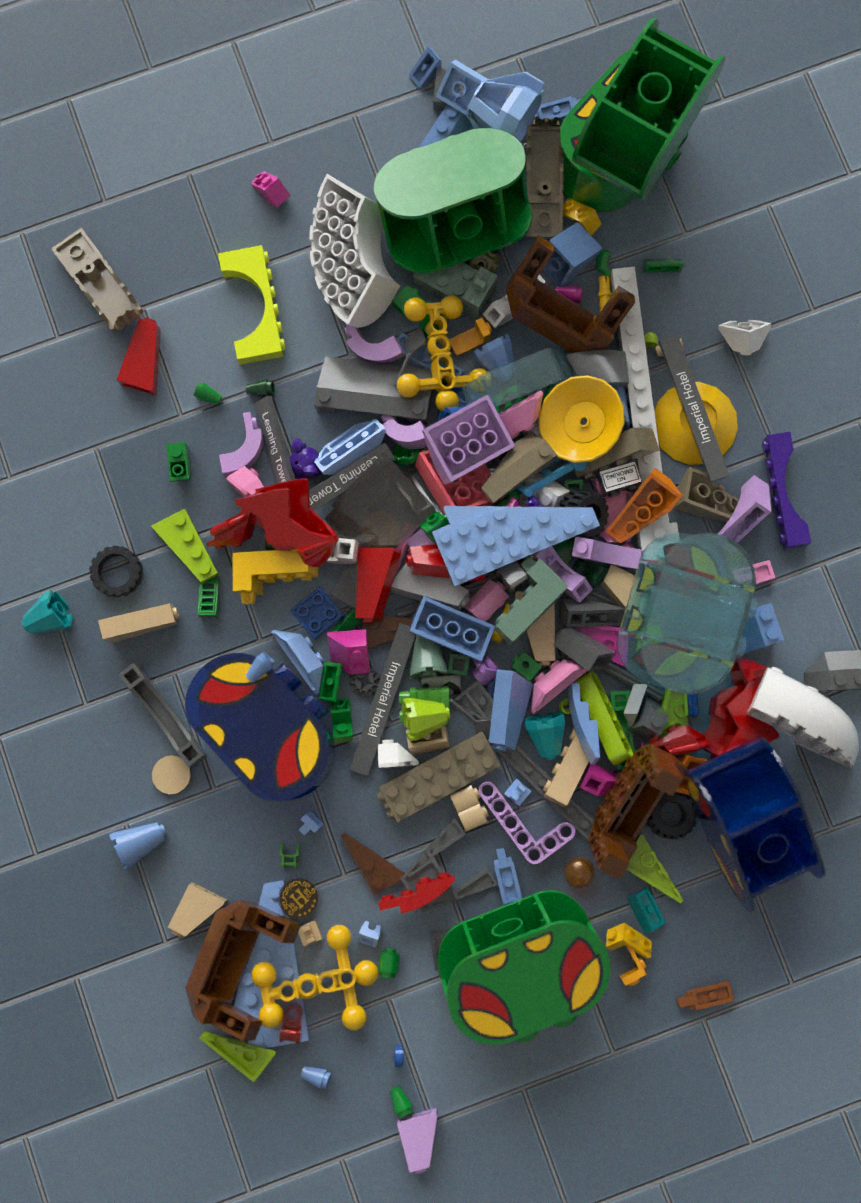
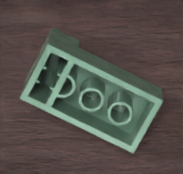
M461 262L436 272L415 273L413 277L414 285L441 300L446 296H457L462 301L463 312L478 320L496 290L498 275L483 267L478 271Z
M528 557L522 562L521 567L528 576L527 582L531 586L523 593L524 598L521 601L516 599L509 608L510 612L507 615L502 613L495 622V631L510 646L568 588V585L541 559L536 562Z

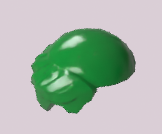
M397 444L394 447L393 456L398 464L407 466L417 461L418 455L422 450L421 448H404Z

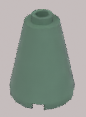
M416 635L410 679L421 682L422 677L448 676V669L440 644Z

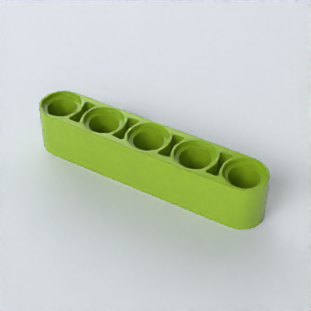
M591 671L576 679L575 683H579L582 701L588 702L591 720H597L598 736L609 760L615 766L626 761L629 757H632L633 751L597 674Z

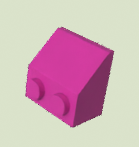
M366 629L327 632L331 662L343 664L342 669L350 675L370 673Z

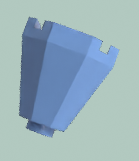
M508 334L472 352L475 359L498 382L502 380L505 383L513 379L512 374L516 372L511 339Z

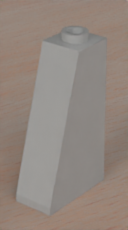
M406 563L394 578L391 586V591L395 594L419 601L425 596L458 611L462 607L465 608L470 601L469 590L461 585L454 586L450 578L412 574L411 568L407 567Z

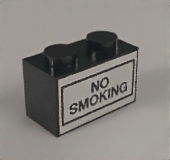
M636 461L598 471L596 475L603 497L609 496V498H613L626 490L630 493L638 490V487L642 484Z

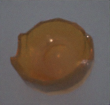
M577 856L566 864L564 875L566 881L571 886L583 888L592 882L596 871L594 864L588 858Z

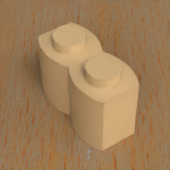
M470 785L450 794V798L465 831L487 822L486 817L489 815L485 806L481 807L478 799L481 797L477 788L473 789Z

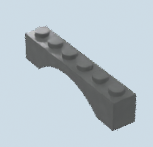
M132 663L118 674L128 689L152 715L188 767L193 768L208 756L138 664Z

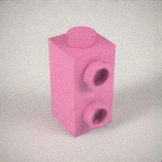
M489 579L470 599L465 609L479 620L484 622L489 620L492 614L509 597L505 592V586L499 581L494 582Z

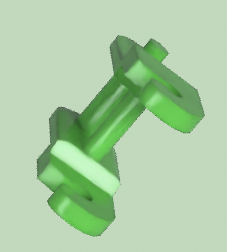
M280 843L279 856H282V862H280L282 869L285 866H294V869L299 866L297 856H300V843H297L296 854L294 855L284 854L283 843ZM285 857L294 858V862H285Z

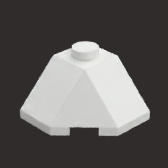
M748 320V322L738 324L737 321H728L718 325V330L731 349L740 352L741 355H751L759 350L771 328V323L757 320Z
M394 739L382 740V744H378L379 768L419 765V761L400 744L394 743Z

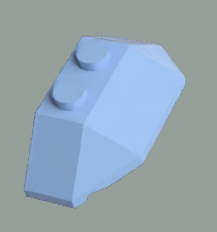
M377 419L355 424L326 444L314 463L323 474L334 475L380 446L386 430Z
M273 630L271 632L313 693L318 696L324 667L322 663L325 660L319 652L315 654L311 649L314 645L308 637L304 638L301 634Z

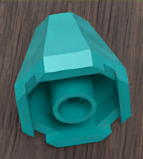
M49 590L24 614L22 627L25 631L32 634L65 630L71 627L73 616L71 613L68 615L66 610L70 608L59 592L53 593L52 590Z
M549 712L544 716L536 714L525 718L526 730L540 756L545 757L546 760L556 759L557 755L561 754L565 727L564 712Z

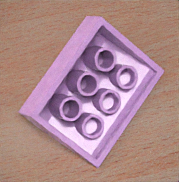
M488 395L422 430L434 467L444 485L515 447Z

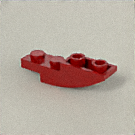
M445 872L438 874V878L431 880L430 877L418 879L419 883H415L416 892L409 889L400 892V896L393 897V894L382 896V900L378 901L379 909L381 911L399 906L401 914L420 908L433 901L448 889L455 881V876Z

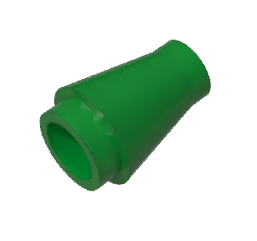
M200 382L197 384L193 394L197 400L217 405L220 404L223 396L206 383L202 384Z
M400 1085L389 1090L394 1113L397 1114L398 1118L413 1112V1105Z

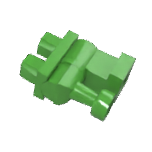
M449 686L410 687V691L399 692V704H403V699L415 698L443 703L445 708H449ZM400 710V722H403L402 710Z

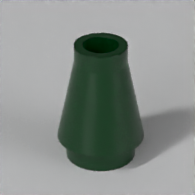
M261 380L247 384L246 393L247 395L261 397L271 396L275 394V385L273 380Z

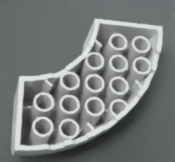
M326 174L317 195L319 197L317 206L313 209V225H310L309 240L312 241V251H310L311 265L315 270L317 286L322 291L325 301L334 310V313L350 326L364 327L376 321L386 311L400 285L391 278L382 260L381 235L383 226L377 203Z
M768 667L765 670L747 714L769 725L777 724V728L781 732L794 738L796 745L852 769L859 752V739L856 728L848 715L831 700L818 693L819 690L784 675L783 671L778 668Z

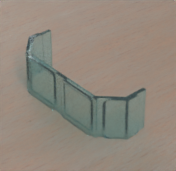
M550 347L480 375L477 379L462 388V393L468 405L488 395L494 407L558 381L576 376L573 373L570 362L565 360L566 354L563 348Z

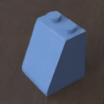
M577 222L548 241L554 245V253L542 271L557 287H564L595 261L603 248Z
M772 603L750 609L724 620L736 656L784 641Z

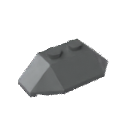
M861 650L823 652L804 672V684L819 690V692L861 690Z

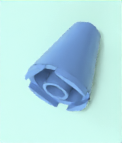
M157 822L109 834L125 870L132 867L165 841L164 836L167 835L163 824L158 825Z

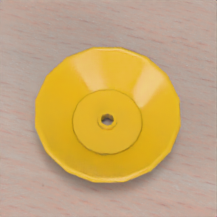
M589 375L570 377L556 385L545 397L539 412V433L542 439L547 441L558 458L572 463L591 462L607 454L619 440L625 423L624 405L617 391L605 380ZM587 419V423L582 425V421Z
M695 382L723 456L734 443L738 430L737 413L730 399L718 388L702 382ZM673 387L660 398L654 410L659 446L676 461L688 465L703 464L677 391Z

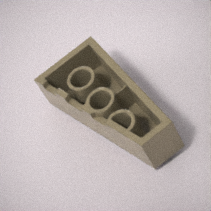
M631 428L621 433L619 440L607 454L588 462L586 468L582 471L575 469L577 478L589 480L595 478L598 471L625 464L660 451L653 429Z

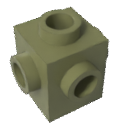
M492 251L470 259L468 265L478 271L483 267L495 273L500 266L498 262L501 256L496 251Z

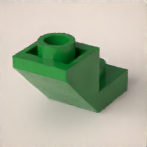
M350 698L337 699V702H330L334 743L352 742L353 724Z

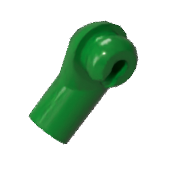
M607 250L600 252L596 262L597 269L605 278L606 276L610 277L612 272L607 266L608 260L611 258V254Z

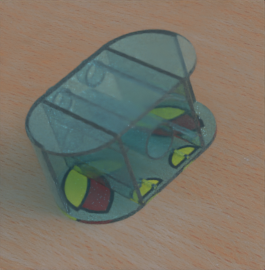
M687 533L666 534L653 540L644 549L639 560L617 638L618 654L630 673L647 683L682 694H697L708 691L726 678L733 667L735 659H740L745 652L747 641L746 637L742 636L746 620L750 621L753 619L758 606L757 599L753 597L756 588L755 570L746 551L734 540L715 533H698L693 535Z

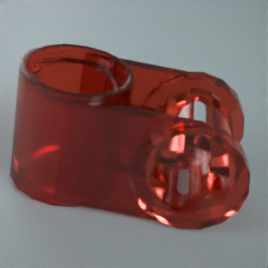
M292 1002L286 1007L283 1014L279 1042L292 1041L300 1044L303 1008L299 1003ZM290 1009L296 1010L298 1017L292 1018L288 1011Z

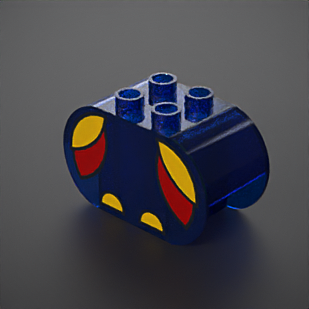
M231 653L211 660L198 671L187 690L185 711L192 728L246 788L257 797L269 801L294 800L316 790L328 777L335 760L333 735L328 725L322 720L329 711L310 692L303 698L296 692V689L303 683L283 663L276 669L272 668L254 683L245 674L255 660V656L245 653Z
M758 736L684 772L686 786L711 851L732 891L748 912L755 911L754 897L805 872L810 871L818 879L825 877L824 863L799 790L782 759L763 737Z

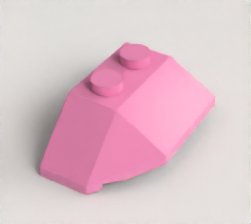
M542 390L499 413L511 439L517 437L520 431L524 430L526 432L535 426L534 422L539 417L543 397Z
M564 659L561 662L555 661L549 666L551 670L547 674L542 672L534 679L536 683L533 684L530 713L534 715L587 670L574 660Z

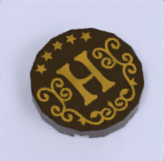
M301 878L291 879L280 889L279 906L283 913L289 917L297 919L307 917L317 906V890L308 880Z

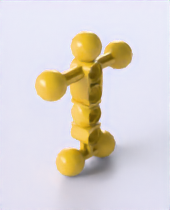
M446 296L441 302L426 303L421 298L414 297L406 301L404 305V314L410 321H421L429 314L430 322L427 323L425 331L428 335L427 339H429L427 349L432 355L430 357V360H432V378L418 379L414 374L407 373L399 377L396 388L399 394L407 398L416 396L419 390L435 389L439 392L435 404L440 411L445 410V407H458L459 405L458 395L453 390H450L451 388L470 386L471 389L477 392H483L489 388L492 379L490 373L482 368L474 369L466 376H455L453 361L450 357L451 352H449L451 343L446 336L448 334V331H446L447 322L440 314L446 319L451 320L461 315L463 304L457 296ZM433 324L438 325L439 330H436ZM436 342L441 344L442 349L436 346ZM439 361L444 363L445 368L439 365ZM442 379H444L447 382V386H444L442 384Z
M335 925L327 933V943L336 951L339 967L337 969L324 971L320 975L318 973L315 975L304 973L297 979L294 978L293 981L284 980L279 986L272 988V984L277 977L275 967L268 962H260L253 967L251 979L256 986L260 987L263 1001L258 1018L263 1021L262 1025L264 1027L275 1028L283 1021L284 1011L279 1004L275 1003V999L281 998L284 1001H291L295 997L297 999L299 997L311 999L318 992L322 994L321 991L333 992L342 989L346 1008L342 1013L343 1025L351 1031L359 1030L365 1025L367 1014L357 1003L354 984L357 982L362 986L372 985L379 976V970L377 965L369 960L359 962L355 966L354 971L351 969L347 947L350 945L352 935L346 926ZM344 973L352 974L349 982L341 980ZM325 977L332 979V984L328 987L321 984L322 979ZM306 981L313 984L312 989L309 991L302 989V984ZM291 986L293 992L290 995H284L282 993L283 987Z

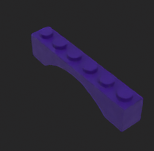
M784 432L767 435L764 441H762V450L764 453L766 452L767 457L765 466L766 470L770 473L769 487L773 489L774 494L772 504L777 510L775 520L777 526L780 527V544L783 545L784 549L807 546L811 543L808 524L793 509L785 488L786 466L794 450L791 433Z

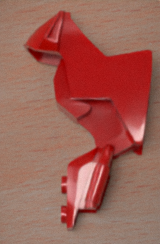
M294 479L255 489L256 493L248 497L235 499L236 505L242 508L241 513L212 527L210 535L214 536L215 539L206 543L207 546H215L216 549L226 547V545H231V547L242 546L243 542L252 537L255 525L258 524L265 530L264 538L267 540V544H271L279 551H291L297 548L296 551L304 564L311 567H320L333 553L339 538L337 533L311 509L308 479Z
M736 658L730 667L734 686L723 688L711 697L708 715L711 716L710 724L704 734L688 725L676 726L674 724L665 729L667 733L649 738L648 744L660 747V749L674 756L697 752L699 749H702L711 754V761L721 758V761L725 762L777 739L780 735L772 725L747 714L765 670L768 667L753 660Z

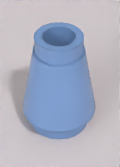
M262 652L256 656L245 675L250 681L255 683L256 680L273 668L272 665L275 662L269 655Z
M304 1066L301 1072L302 1079L319 1089H327L332 1077V1073L328 1072V1069Z

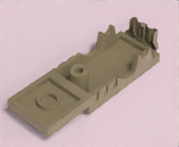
M535 117L531 126H527L526 183L528 200L532 209V223L525 238H537L538 235L542 238H553L563 232L564 152L560 142L561 126L558 117H554L551 120L548 117L544 119Z
M82 228L51 248L113 333L117 330H123L125 325H130V321L133 319H139L140 314L144 311Z
M483 731L379 786L381 791L377 796L380 802H383L389 819L395 818L399 822L501 765Z

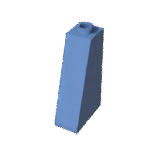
M497 669L489 743L495 745V749L506 752L507 749L515 751L533 683L514 671Z

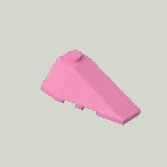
M245 466L226 478L230 485L243 497H248L256 493L255 489L264 487L258 478L259 474L253 468L247 469Z

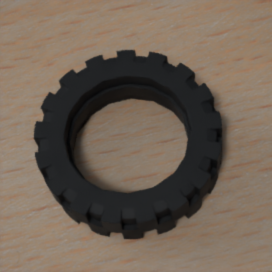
M106 547L102 552L99 551L96 558L92 559V566L89 568L91 572L90 579L93 581L94 587L101 593L115 598L125 597L130 592L133 593L137 585H140V579L143 577L142 563H140V559L132 551L125 547ZM115 556L126 558L132 568L129 580L119 587L108 586L101 576V569L104 563Z

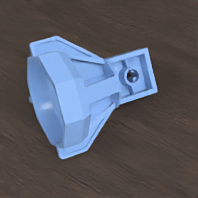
M454 60L450 63L435 97L465 114L469 118L473 129L492 127L493 129L502 130L513 135L521 142L527 133V126H531L533 120L537 117L544 94L543 88L545 83L528 72L487 79L459 61ZM460 84H462L464 87V90L462 92L460 91ZM509 89H514L509 98H506Z

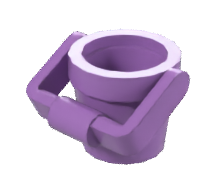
M484 654L482 662L471 658L476 665L472 674L483 686L496 678L497 669L501 670L488 654Z

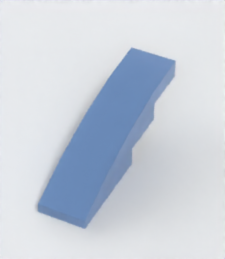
M571 683L567 690L574 729L591 765H595L600 758L597 720H589L588 702L580 701L579 683Z

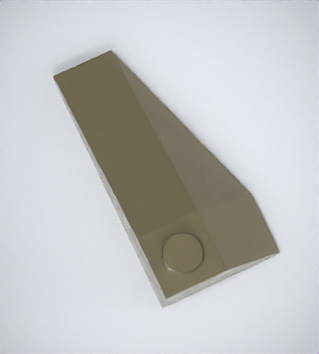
M529 433L514 443L515 447L508 451L481 488L492 504L554 462L557 454L546 440Z
M689 467L677 487L683 496L673 509L690 515L727 523L737 507L739 498L724 490L725 487L721 484L710 483L707 473Z

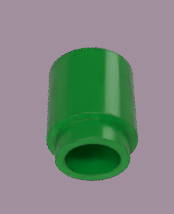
M386 947L385 951L380 952L379 971L381 977L396 978L400 961V953L397 952L396 948Z

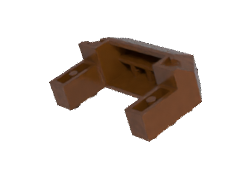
M538 235L507 283L506 293L512 317L570 353L604 350L613 341L614 332L635 304V295L618 286L599 315L596 316L537 280V277L554 253V245Z
M647 744L635 751L632 757L627 759L625 768L622 773L617 775L613 788L607 791L603 804L599 805L596 809L591 833L588 838L598 870L620 880L630 864L629 860L638 848L635 838L664 793L673 796L683 781L682 777L688 768L674 755L654 745Z
M238 900L216 911L185 987L191 1011L196 1020L201 1024H212L242 1041H255L263 1021L231 1005L259 933L261 932L282 943L294 944L301 924L251 901Z

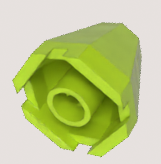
M415 698L402 700L404 727L410 730L406 732L410 741L419 740L447 724V719H450L449 708H445L443 703Z

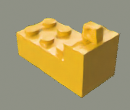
M297 549L291 551L272 550L233 553V592L241 595L242 604H255L256 595L263 596V580L264 583H275V580L281 579L282 582H294V579L300 578L301 581H312V578H318V567L304 564L296 551Z

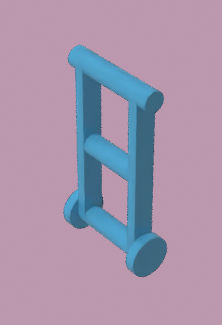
M556 456L554 462L551 465L563 459H560ZM568 462L553 472L546 468L540 472L544 477L529 486L522 484L516 489L527 497H531L534 492L571 470H584L588 462Z

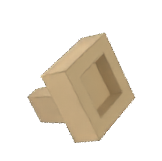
M316 920L300 926L298 933L303 946L323 939Z

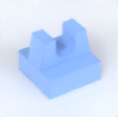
M515 779L504 794L520 806L531 790L518 779Z
M309 811L301 818L305 824L299 831L303 835L310 830L315 833L324 824Z
M365 921L363 926H361L357 942L376 948L381 926L376 925L375 930H371L368 928L369 922Z

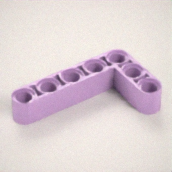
M484 782L479 786L478 791L481 798L529 863L538 864L574 837V826L562 822L535 841L493 783ZM490 785L493 793L490 796H484L482 793L483 786ZM502 801L504 803V810L502 812L494 810L493 805L495 802ZM508 817H513L516 820V825L513 828H507L505 825ZM563 826H568L571 830L570 835L567 837H563L560 833ZM521 833H525L528 837L525 844L517 842V836ZM547 838H553L555 841V845L551 849L545 847L544 842ZM533 849L539 852L537 860H530L529 852Z

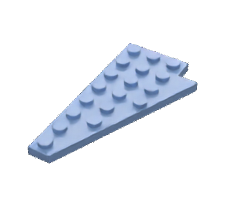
M445 506L443 509L449 525L432 531V534L454 586H457L600 525L593 508Z
M284 880L265 883L259 905L290 919L289 916L283 913L278 901L280 889L285 884ZM261 932L239 983L234 1003L235 1007L258 1018L259 1010L263 1006L260 987L256 986L251 979V972L256 964L268 962L275 967L277 977L272 984V988L279 986L284 980L293 981L294 978L297 979L299 977L295 945L282 943ZM285 986L282 989L284 995H290L293 992L291 986ZM295 997L291 1001H284L281 998L275 999V1003L279 1004L284 1011L282 1023L275 1028H267L261 1024L256 1040L248 1041V1043L263 1048L309 1041L303 998L299 997L297 999Z

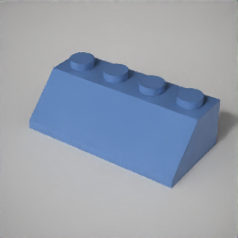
M447 104L419 148L446 139L449 136L472 130L473 127L469 118Z
M423 596L414 615L409 632L482 662L495 626Z

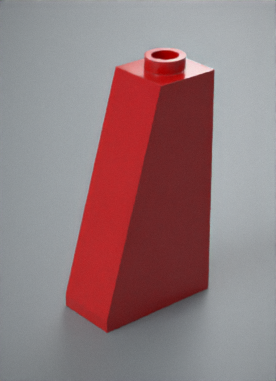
M151 318L138 319L117 381L121 386L156 396L161 329L156 321Z
M437 545L410 547L409 555H406L407 567L411 568L412 574L451 578ZM486 573L469 581L483 582Z
M358 548L355 618H362L363 622L374 623V619H382L402 550L396 548Z

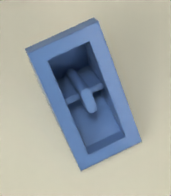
M430 46L427 47L409 73V77L419 88L424 87L435 79L437 67L441 68V59Z

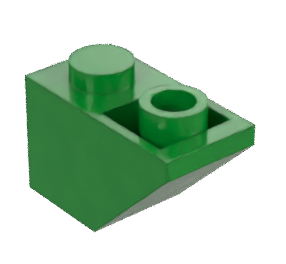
M185 442L166 444L170 482L190 480L191 459L188 445Z

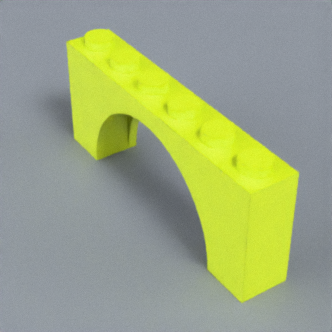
M262 245L218 253L221 272L224 278L235 277L249 281L260 290L265 300L264 315L259 326L247 337L234 341L239 364L243 365L284 357L283 350H286L284 339H280L279 334L283 332L281 321L277 322L276 315H279L278 305L274 304L273 301L276 293L274 286L270 285V280H273L271 269H267L266 264L270 262L268 252H264Z

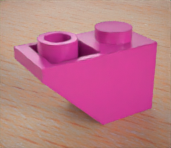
M266 172L256 175L255 180L251 183L275 207L280 206L291 196L278 177Z
M589 763L582 776L580 788L596 796H606L607 791L613 788L618 774L597 764L591 765Z

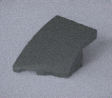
M591 350L567 354L565 360L569 361L574 368L573 373L576 377L589 375L605 380L609 385L626 387L629 384L625 351Z

